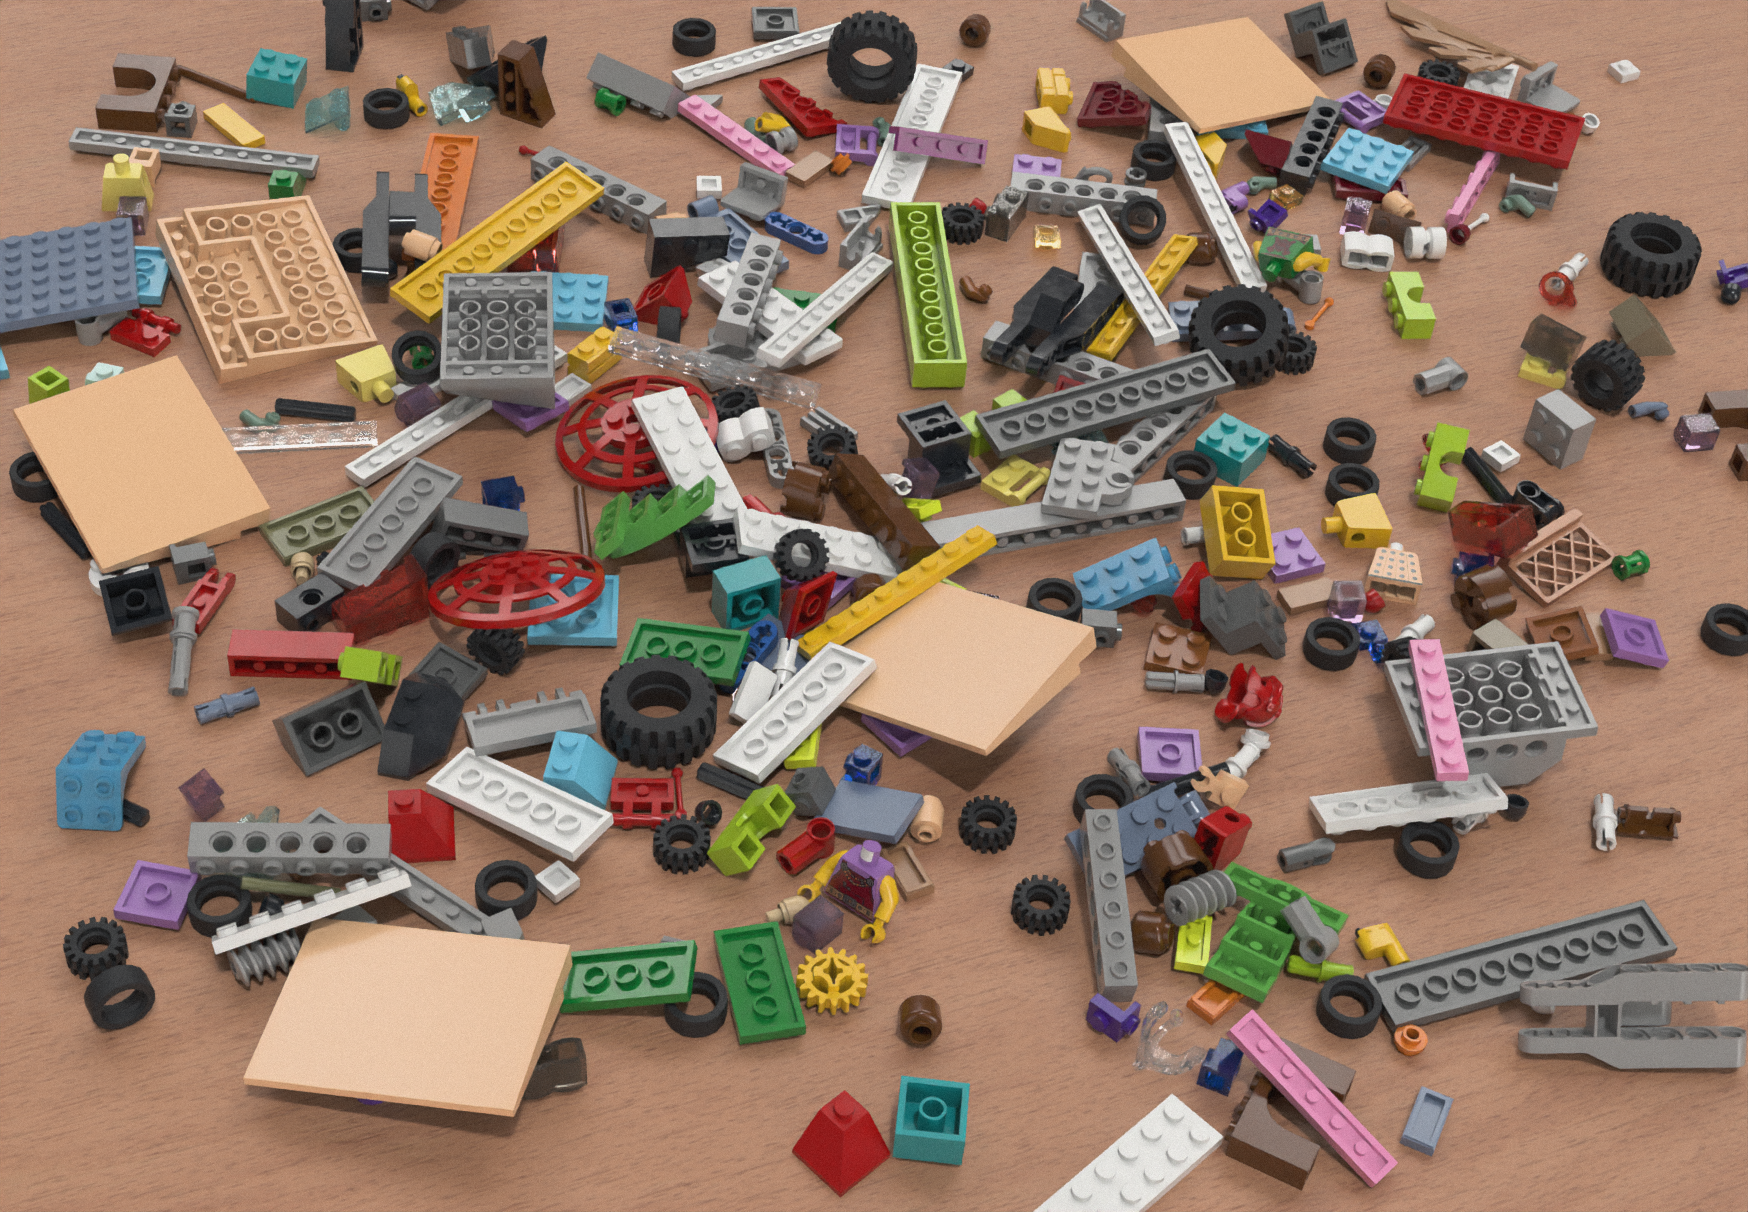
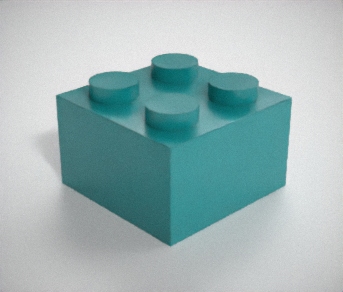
M260 48L246 74V98H254L256 101L294 109L307 83V58L299 57L295 54L276 52L272 49Z
M1224 412L1196 439L1194 451L1209 456L1215 462L1218 470L1216 477L1238 487L1265 460L1270 435Z
M767 555L713 570L711 612L721 628L739 631L750 628L767 614H771L779 619L781 577Z
M901 1075L892 1157L962 1165L966 1140L970 1083Z

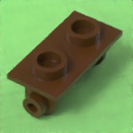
M1374 209L1368 232L1375 235H1385L1393 240L1404 243L1407 227H1421L1422 222Z
M1624 804L1623 807L1614 809V814L1617 816L1618 821L1617 834L1675 839L1679 837L1676 823L1681 822V812L1676 811L1673 807H1654L1653 811L1649 812L1648 807Z

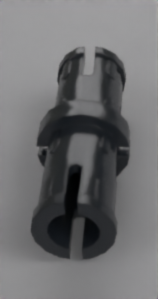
M1278 434L1270 438V441L1274 444L1269 442L1268 449L1282 459L1283 464L1292 466L1305 478L1313 475V472L1309 469L1311 468L1315 471L1317 465L1302 455L1298 447L1291 446Z

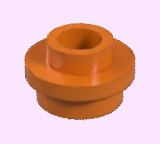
M839 153L830 162L833 165L830 170L840 175L852 163L849 159L850 155L846 153L843 156Z
M1413 1024L1397 1028L1394 1034L1397 1050L1406 1056L1418 1055L1424 1051L1428 1043L1426 1033L1420 1027Z

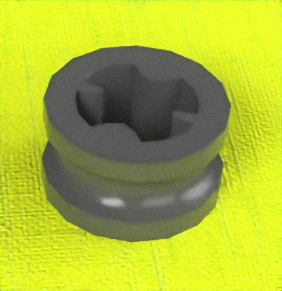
M1139 167L1128 168L1125 174V185L1145 187L1146 171Z

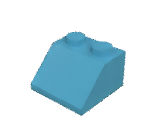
M556 731L543 775V782L606 810L618 759L588 735Z

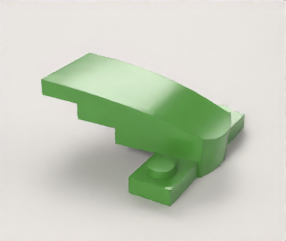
M707 475L688 491L678 484L659 501L650 493L630 511L631 499L624 491L602 508L600 522L593 533L596 539L594 553L601 560L607 556L615 559L643 549L663 539L714 504L716 482Z
M1231 862L1224 873L1232 880L1236 889V895L1251 902L1237 915L1234 926L1222 938L1219 949L1207 963L1203 975L1263 1003L1280 976L1297 938L1280 910L1300 897L1306 896L1324 926L1332 928L1337 935L1344 928L1349 915L1312 899L1307 893L1289 883L1267 878Z

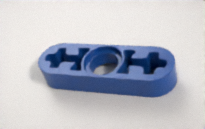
M771 212L765 218V231L768 234L812 254H823L828 250V235L780 212Z
M768 620L757 622L749 630L751 640L746 652L755 653L756 657L752 661H756L759 664L764 662L779 642L777 627ZM768 632L770 633V637L764 636L760 640V634L766 635ZM742 662L734 686L719 685V688L725 693H734L742 682L749 662Z

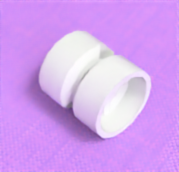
M1407 227L1404 236V253L1407 259H1421L1424 255L1427 259H1442L1444 257L1447 246L1445 228L1428 227L1425 230L1423 227Z

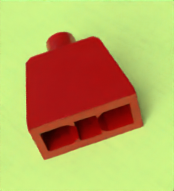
M1224 806L1200 820L1194 839L1212 863L1214 870L1222 871L1240 854L1248 831L1252 827V821L1246 814H1239L1229 806Z

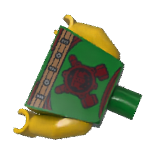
M1268 227L1263 242L1255 241L1252 246L1254 258L1259 262L1262 276L1268 282H1274L1278 276L1292 279L1300 271L1310 266H1313V269L1317 271L1327 272L1331 260L1314 253L1313 236L1274 227Z

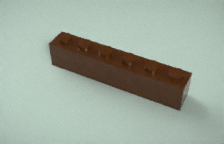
M835 454L828 470L830 471L829 478L833 479V485L902 569H910L923 558L932 555L940 549V545L864 455Z

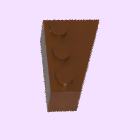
M512 40L498 53L500 115L542 129L556 113L534 47Z

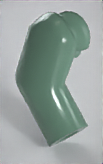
M749 117L744 123V129L766 143V133L756 131L754 126L756 118Z
M877 117L873 120L872 125L878 128L879 138L877 142L879 146L883 147L889 132V126L891 125L885 122L883 117Z
M1253 176L1246 182L1249 186V194H1257L1262 189H1276L1277 178Z
M1520 194L1506 196L1499 203V209L1502 212L1520 210L1528 218L1537 210Z
M245 409L241 412L239 419L252 430L258 432L275 431L280 426L281 417L275 412H268L265 418H259L250 410Z

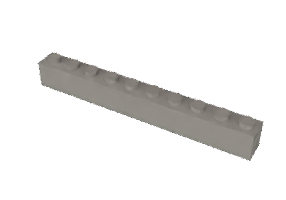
M1169 479L1132 486V494L1122 501V505L1111 506L1101 503L1097 520L1041 513L1042 502L921 522V524L940 545V549L945 544L954 541L966 533L969 529L979 525L994 534L997 541L996 546L978 556L981 557L1182 521L1186 499L1175 480Z

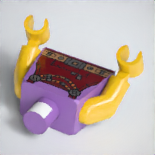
M866 840L862 845H856L849 851H839L827 859L813 876L815 880L812 884L803 885L797 891V895L803 896L809 888L812 891V897L808 900L811 904L820 899V888L825 886L824 893L872 923L874 922V924L863 926L860 933L862 939H868L874 929L875 936L872 943H880L885 939L886 933L883 925L884 923L888 924L899 902V893L894 880L895 868L892 863L880 857L881 845L874 840Z

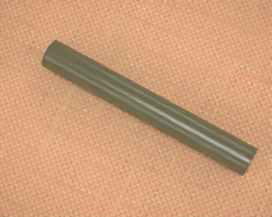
M242 876L240 881V889L309 898H314V894L328 889H333L334 893L341 891V888L247 876Z

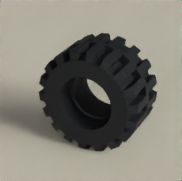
M1601 340L1582 354L1572 366L1571 380L1575 382L1573 384L1574 390H1578L1579 393L1577 395L1580 398H1584L1586 404H1592L1595 409L1601 410L1603 408L1604 412L1616 411L1642 389V383L1645 381V376L1643 375L1645 370L1643 366H1640L1642 361L1634 355L1635 352L1632 349H1627L1626 345L1622 342L1617 344L1616 340H1610L1609 342Z

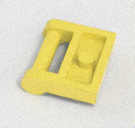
M1532 340L1518 377L1555 389H1561L1566 383L1567 371L1570 364L1575 361L1577 353L1570 347L1560 349L1544 342ZM1553 360L1560 362L1555 373H1548Z
M1011 455L981 481L980 489L1011 507L1024 505L1026 498L1041 485L1048 484L1051 471L1046 467L1038 468L1017 455ZM1029 478L1032 479V480H1030L1024 487H1022L1019 491H1015L1017 488H1019V487H1020L1025 481H1027Z

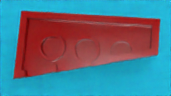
M781 77L760 79L758 88L806 137L836 133L837 124L847 125V122L842 119L835 120L833 113L828 109L822 111L816 107V101L812 98L800 96L801 91Z

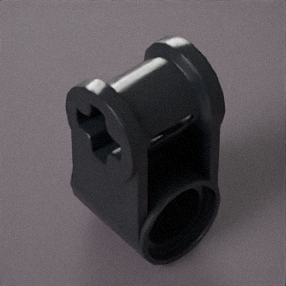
M1522 480L1517 484L1509 505L1513 513L1522 517L1537 530H1540L1565 513L1564 506L1558 499L1552 497L1535 482L1529 480Z

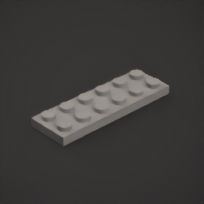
M414 456L317 567L318 574L323 572L335 583L368 597L436 517L443 497L452 498L463 485V477Z

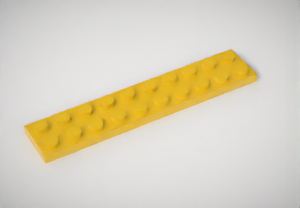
M568 162L563 163L391 287L390 296L430 324L442 315L444 274L499 273L604 195V187Z

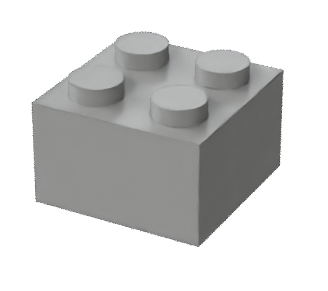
M1557 389L1535 400L1523 440L1561 470L1583 459L1596 418L1561 390Z

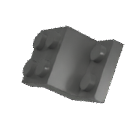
M1323 1L1284 14L1296 58L1313 53L1319 75L1358 62L1346 18L1329 22Z
M1211 576L1200 580V621L1230 655L1262 643L1275 660L1286 656L1285 643H1287V636L1284 629V623L1287 620L1286 615L1280 606L1277 607L1266 589H1262L1254 580L1226 592L1221 584H1217Z

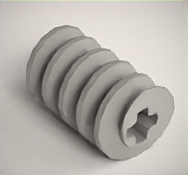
M1211 870L1198 877L1190 878L1188 881L1180 882L1178 885L1170 886L1164 895L1165 912L1174 924L1184 926L1187 923L1194 922L1196 919H1201L1206 915L1221 911L1225 907L1233 906L1237 898L1236 889L1232 880L1223 871Z
M294 928L289 929V936L285 931L276 934V940L272 936L265 937L263 945L259 940L251 942V951L246 945L238 947V955L232 949L226 952L236 980H241L246 987H249L250 976L254 975L259 982H262L264 970H267L272 977H276V966L280 965L285 973L289 972V961L295 962L301 946Z

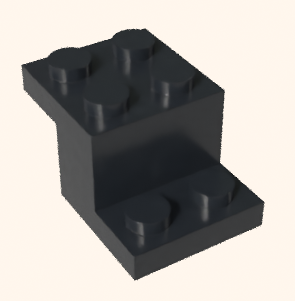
M946 400L897 414V423L909 438L907 464L932 497L981 483L982 475L969 459L972 433Z
M734 518L686 524L680 530L674 532V542L685 578L713 574V570L749 560V555L738 553Z

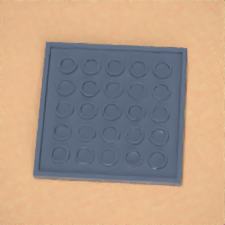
M119 217L101 223L90 222L78 227H62L59 230L49 232L38 231L31 235L10 236L0 240V333L140 308L134 225L131 217Z

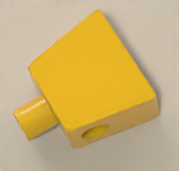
M1376 493L1340 500L1335 504L1333 516L1325 517L1321 520L1323 534L1337 533L1342 546L1345 548H1387L1393 529Z

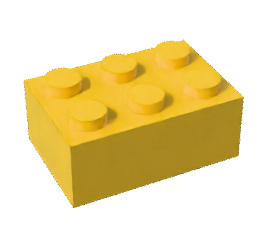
M1212 485L1199 501L1210 574L1212 576L1263 579L1276 564L1264 489Z

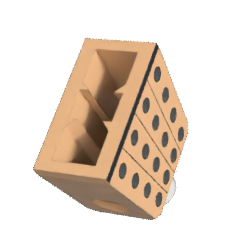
M1391 543L1387 548H1377L1363 595L1374 588L1384 600L1416 605L1422 588L1418 555L1404 551V547L1400 543Z

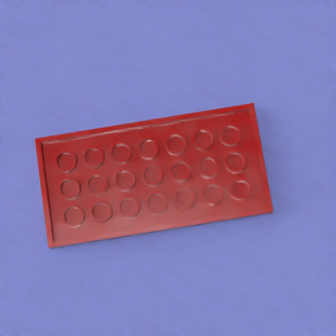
M1404 73L1383 118V123L1388 124L1392 128H1403L1411 130L1416 134H1427L1440 140L1447 139L1458 142L1460 145H1471L1479 147L1484 151L1491 150L1503 153L1507 157H1519L1527 159L1531 163H1543L1555 169L1568 170L1585 122L1584 117Z

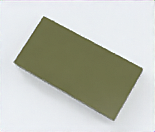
M360 486L259 525V532L282 564L287 567L290 566L292 557L298 552H306L311 556H315L323 551L333 549L374 503V500L364 487Z

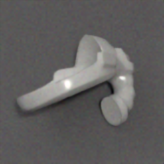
M1084 166L1076 177L1073 178L1089 181L1088 178L1090 176L1102 175L1107 179L1104 183H1112L1113 175L1108 169L1103 167L1086 168Z

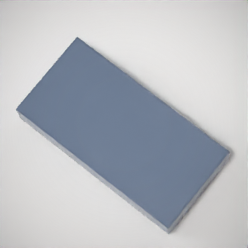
M1421 1086L1400 1144L1432 1157L1454 1099Z

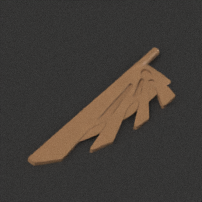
M1386 0L1390 16L1413 24L1418 28L1415 29L1401 25V30L1409 38L1444 47H1429V52L1439 58L1470 61L1457 62L1458 68L1470 74L1485 70L1494 72L1512 63L1533 72L1538 68L1537 63L1525 57L1512 53L1403 2Z

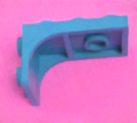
M1155 537L1073 573L1076 587L1082 594L1083 608L1112 611L1148 595L1162 594L1172 597L1180 585L1178 582L1182 576L1176 563L1170 564L1173 560L1167 546L1161 547Z
M89 730L81 734L55 768L57 824L59 827L109 831L121 829L123 826V798L126 779L130 769L146 748L145 736H137L134 732L129 731L117 734H104L101 730Z

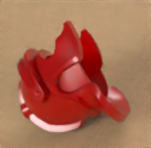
M1238 663L1230 676L1229 685L1231 688L1225 699H1221L1217 703L1215 716L1222 723H1228L1235 718L1242 719L1245 725L1267 726L1279 718L1282 713L1283 685L1274 675L1260 677L1256 672V667L1253 665L1247 673L1244 669V664Z

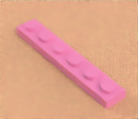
M693 95L678 103V112L753 165L785 176V172L796 165L697 95Z
M1491 150L1483 152L1482 160L1477 161L1474 173L1471 172L1468 177L1467 185L1463 184L1460 197H1455L1452 209H1448L1446 213L1447 233L1454 226L1464 223L1498 166L1501 153Z
M1440 639L1409 640L1408 650L1436 781H1467L1469 770Z
M1253 1009L1226 1033L1237 1047L1371 1188L1398 1163Z

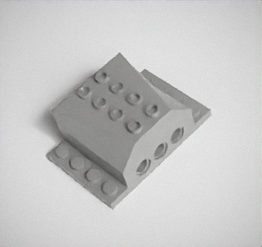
M552 272L444 274L440 385L446 394L555 409Z
M1558 641L1443 655L1469 775L1488 773L1499 787L1528 784L1562 760L1567 739L1597 735L1598 725ZM1411 659L1385 661V675L1418 757L1430 755Z

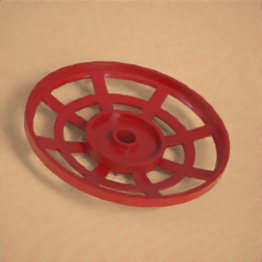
M642 375L612 381L585 394L569 408L561 419L555 439L559 461L572 478L597 490L630 493L637 490L641 491L642 486L650 488V485L654 484L655 487H659L660 484H669L670 482L664 470L642 477H634L635 464L657 459L654 450L635 455L636 450L651 446L640 423H634L639 421L631 407L632 399L643 397L645 391L662 392L670 390L662 386L647 384L683 386L688 396L696 395L706 404L709 419L700 418L705 429H707L713 445H715L719 432V420L713 402L697 386L674 377ZM633 392V396L630 399L620 402L611 399L620 394ZM591 401L594 402L586 409L579 423L567 426L581 408ZM600 405L608 409L603 418L588 420ZM602 427L604 436L592 444L587 437L586 430ZM578 432L580 443L586 452L574 463L565 451L563 437ZM610 444L613 447L624 450V455L610 454L602 450ZM595 457L607 463L623 465L622 478H610L593 474L584 470V468Z
M551 549L511 551L480 558L450 570L433 583L429 589L428 602L431 612L437 618L456 626L474 629L525 627L567 616L589 605L605 588V572L601 564L596 560L576 552ZM561 560L567 567L550 566L549 563ZM575 562L593 569L595 573L577 569ZM484 567L481 571L469 573V572H472V571H475V570H477V569H480V568ZM551 574H564L556 582L550 583ZM575 576L592 580L586 588L571 597H568L560 590L568 585ZM480 579V583L470 589H467L462 584L464 581ZM453 585L459 597L447 606L438 599L437 594L440 590ZM484 591V592H486V593H488V594H492V595L481 594L480 592ZM545 595H549L557 601V603L541 608L511 613L513 602L532 600ZM469 600L481 603H500L498 614L472 613L458 609Z

